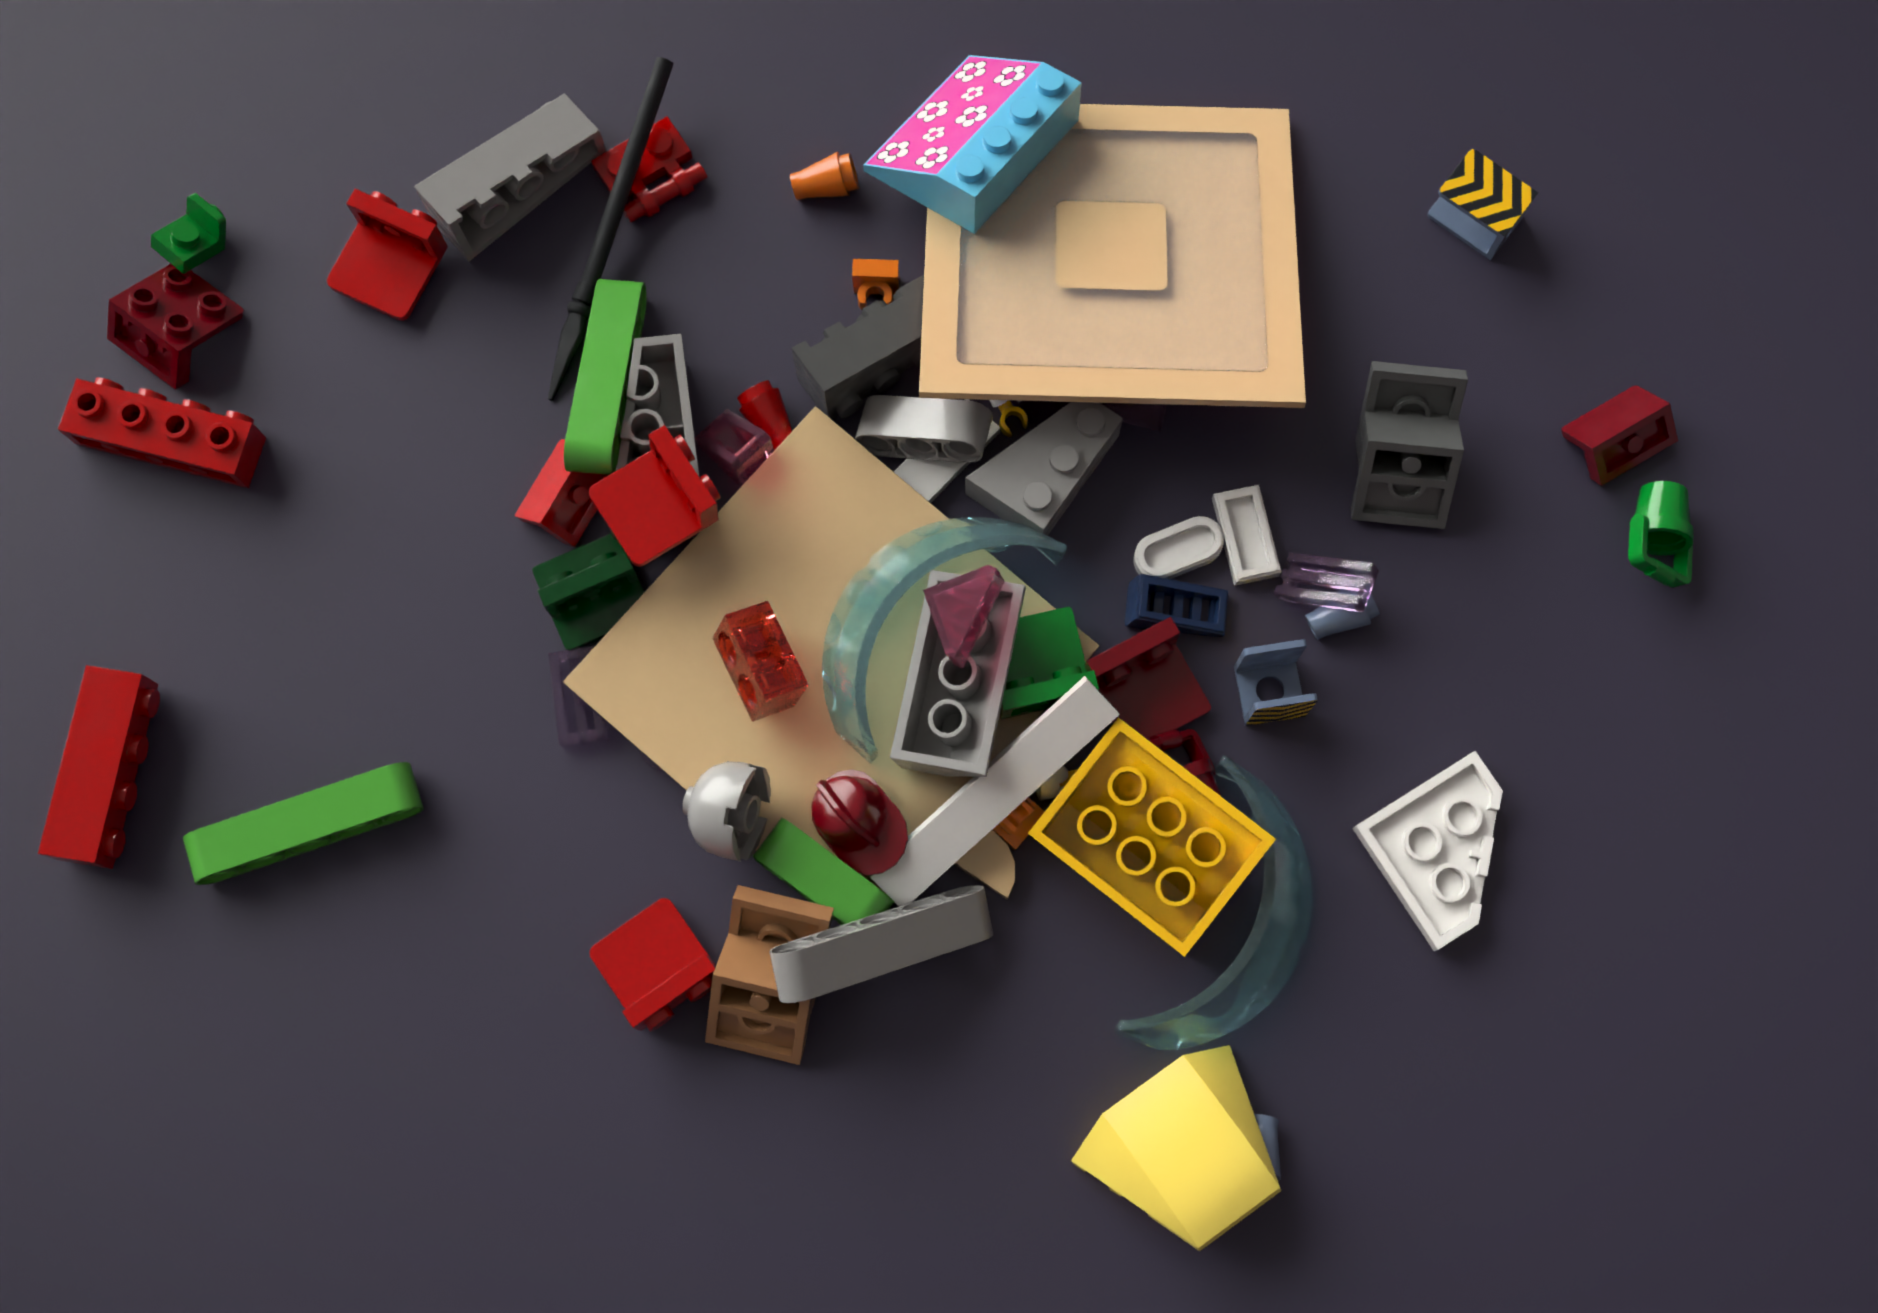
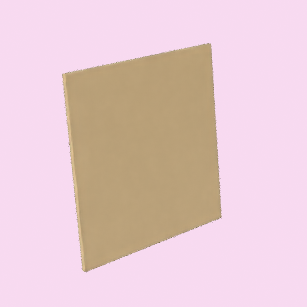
M815 406L718 512L719 521L698 533L566 677L563 683L686 791L690 786L694 787L700 776L708 769L727 761L744 762L766 768L770 777L771 796L770 803L761 801L758 817L767 818L756 850L778 821L784 818L836 856L819 835L812 821L811 804L818 790L816 784L820 780H826L837 772L850 769L865 772L877 782L900 810L907 823L909 836L973 778L947 777L903 769L890 758L930 570L1025 585L1026 590L1020 617L1055 610V608ZM1077 627L1086 662L1099 648V645ZM1044 710L1002 720L999 715L990 761L1036 721ZM859 873V874L862 875L864 878H866L868 881H870L872 884H874L876 887H878L880 890H882V889L870 878L869 875H865V874Z

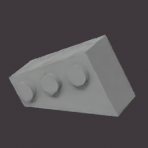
M1070 402L965 477V494L1042 545L1119 437L1123 418L1101 403Z

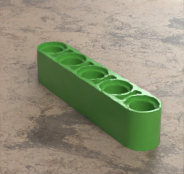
M597 280L564 444V466L566 471L608 475L616 471L621 444L622 422L627 402L626 395L634 339L641 338L646 313L647 291L644 282Z
M399 762L199 828L184 835L183 842L195 884L207 885L409 818L422 812L424 807L411 764L409 762Z

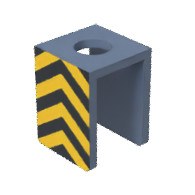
M1471 149L1438 192L1440 197L1431 207L1427 216L1491 261L1524 218L1539 192L1476 149Z
M1306 639L1243 649L1234 665V671L1245 726L1305 717L1318 701L1316 693L1302 695L1296 662L1307 648ZM1264 678L1276 679L1283 687V697L1261 701L1256 693L1258 682Z

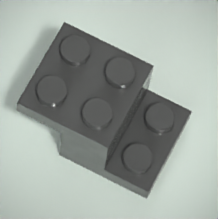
M1371 362L1355 439L1359 471L1350 509L1351 520L1445 529L1464 453L1458 420L1468 382L1466 370Z

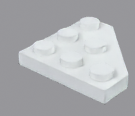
M1476 751L1352 828L1433 951L1439 950L1479 924L1482 908L1480 902L1484 880L1488 875L1494 842L1493 831L1497 811L1500 809L1503 790Z

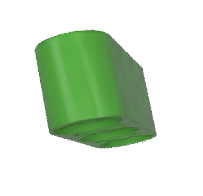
M784 818L778 821L752 856L760 865L808 901L833 907L832 919L840 925L889 910L894 904V901L882 890Z

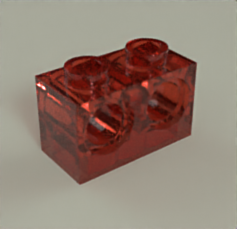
M765 601L726 614L723 617L712 639L751 721L754 722L794 707L809 684L769 602Z

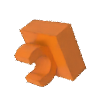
M853 259L854 293L857 294L858 305L861 310L867 306V298L871 294L882 295L883 301L887 305L893 302V295L899 289L900 283L899 260Z
M1028 797L992 831L1012 850H1016L1045 811Z

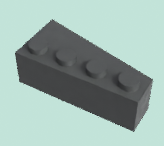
M924 275L897 289L893 296L895 301L887 305L885 301L878 302L877 300L864 307L854 324L844 327L839 321L824 329L823 335L825 338L818 344L810 347L805 340L791 348L799 383L817 407L831 420L838 416L846 418L852 415L863 405V399L876 390L879 393L889 390L900 380V374L913 365L920 367Z

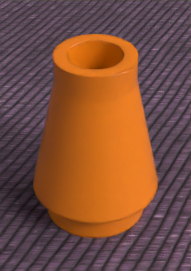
M836 152L799 172L790 174V181L796 200L850 196V191L859 189L858 176L850 153L840 155L839 152Z

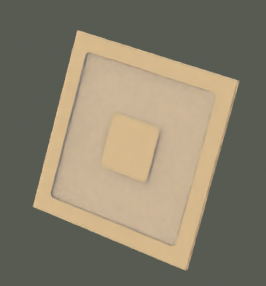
M1080 104L1079 121L975 234L927 208L919 398L1305 408L1306 396L1289 109Z

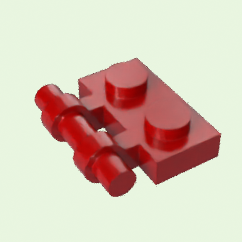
M668 116L652 126L629 196L633 195L635 200L626 204L624 214L630 223L644 215L648 218L660 212L659 206L679 194L682 197L687 196L695 191L694 185L708 178L699 162L685 170L680 167L693 157L691 150ZM629 139L591 160L595 172L609 193H611ZM665 174L669 178L650 191L645 187Z

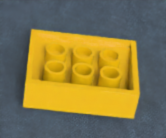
M1119 717L1028 832L1030 836L1184 957L1276 840V838Z

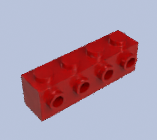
M97 377L94 383L76 378L57 429L73 443L249 488L266 440L264 434L253 424L254 419L236 411H227L225 416L210 412L211 409L206 405L184 399L181 405L167 401L164 395L149 389L140 388L138 394L125 391L122 385L105 378Z
M89 665L85 666L38 854L59 861L113 869L115 859L121 856L125 846L126 836L123 827L127 811L133 808L137 797V786L134 782L138 766L144 762L148 753L149 742L146 734L150 718L156 715L160 704V693L157 690L158 683L139 673Z

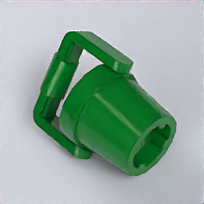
M1671 481L1647 483L1639 490L1635 515L1630 521L1629 562L1646 576L1665 586L1675 588L1689 584L1692 579L1694 529L1690 520L1688 489L1684 485ZM1647 554L1674 555V568L1655 558L1649 557Z

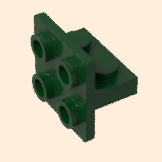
M611 534L536 565L532 569L539 586L537 591L542 603L552 617L563 645L568 652L602 639L644 593L629 557L616 537L612 538Z

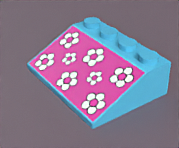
M969 55L863 165V171L975 234L1079 121L1082 82L1045 62Z

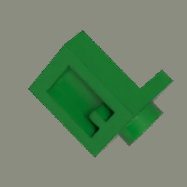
M193 193L187 197L186 215L151 234V248L181 273L185 274L225 250L226 218L218 207L209 204L197 193Z

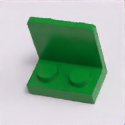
M1071 607L1020 617L1000 710L1001 720L1049 709L1084 676L1099 689L1095 671H1087L1085 669L1086 662Z

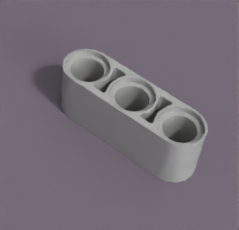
M873 395L868 397L865 402L855 440L874 456L965 463L977 462L983 456L993 414L983 404L969 400Z

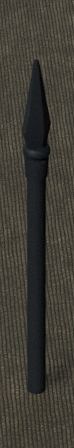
M656 58L581 281H578L573 293L572 300L574 301L569 302L567 305L569 315L560 334L548 393L549 401L553 400L584 336L587 319L590 316L597 280L601 279L674 64L668 59Z

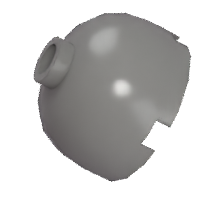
M727 761L708 769L700 776L694 787L690 786L687 789L683 799V813L688 815V826L696 843L706 852L740 862L741 859L748 860L753 855L759 845L767 818L758 817L761 801L770 803V777L766 768L744 762Z

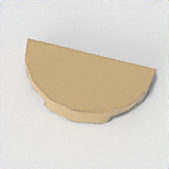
M991 830L954 865L1008 900L1015 883V861L1008 845Z

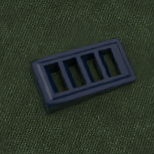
M1139 574L1128 585L1125 626L1146 630L1172 617L1180 633L1223 637L1226 627L1228 590ZM1148 594H1151L1150 611H1147ZM1164 596L1171 597L1169 615L1163 614ZM1184 598L1190 599L1188 618L1182 617ZM1202 600L1209 601L1208 622L1200 621Z

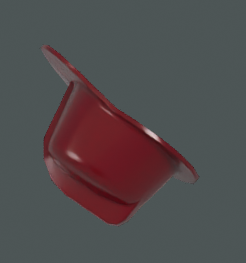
M853 769L840 771L826 780H820L816 784L818 790L811 804L812 821L819 835L836 856L856 872L865 875L881 874L894 867L905 853L908 842L907 823L900 810L877 782L865 772Z

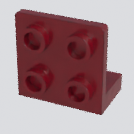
M169 264L109 299L107 339L176 390L189 382L192 349L242 319L244 310L192 270L183 274L172 264Z
M1172 617L1087 660L1085 664L1087 671H1095L1099 687L1098 691L1120 714L1118 717L1147 740L1151 736L1172 729L1178 730L1208 714L1211 710L1208 699L1176 645L1180 631ZM1116 717V718L1111 722L1112 725L1114 724V722L1117 720L1118 717Z

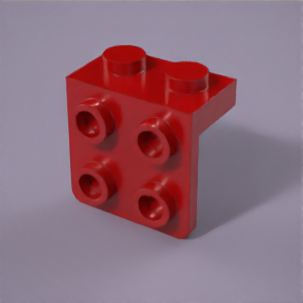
M355 188L346 204L358 224L329 273L327 284L333 291L399 321L406 320L415 308L448 245L437 227V221L430 215L417 209H413L409 213L398 208L395 201L380 192L373 191L369 195Z
M665 425L648 434L651 447L649 452L593 484L589 489L590 499L635 566L648 564L719 521L716 501L721 499L717 488L707 474L698 476L690 464L691 461L695 460L690 447L681 435L673 438Z
M661 898L594 944L589 952L590 958L625 1008L622 1013L632 1028L639 1031L648 1028L650 1032L656 1030L674 1017L675 1014L672 1009L683 1001L689 999L693 1003L711 991L716 965L673 902L667 898Z

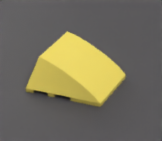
M1230 1045L1185 1054L1102 1113L1071 1160L1076 1167L1093 1175L1106 1184L1111 1191L1145 1211L1150 1218L1198 1251L1207 1247L1281 1192Z

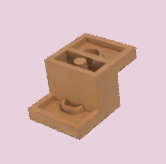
M741 885L737 886L732 900L729 933L712 978L705 1037L706 1043L800 1065L805 1050L809 1019L816 998L796 1003L780 1002L769 951L778 945L830 929L834 911L833 907Z

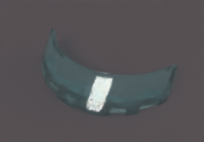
M966 517L943 520L914 529L893 540L870 558L869 564L864 569L857 571L845 587L834 608L825 636L822 656L823 689L829 716L836 733L870 764L876 759L877 748L871 735L866 709L868 664L876 637L885 619L898 600L919 579L929 573L930 570L963 554L980 549L997 553L1007 550L1012 545L1033 546L1057 566L1065 556L1066 544L1029 526L1016 522L986 517Z
M1222 756L1215 768L1216 775L1236 782L1251 807L1253 821L1276 838V840L1263 856L1264 884L1255 924L1245 945L1228 969L1203 992L1175 1008L1148 1017L1117 1022L1114 1030L1115 1033L1159 1051L1176 1050L1204 1044L1218 1039L1249 1022L1276 997L1286 984L1299 961V948L1308 936L1312 912V881L1308 858L1299 832L1289 813L1270 788L1262 780L1227 756Z

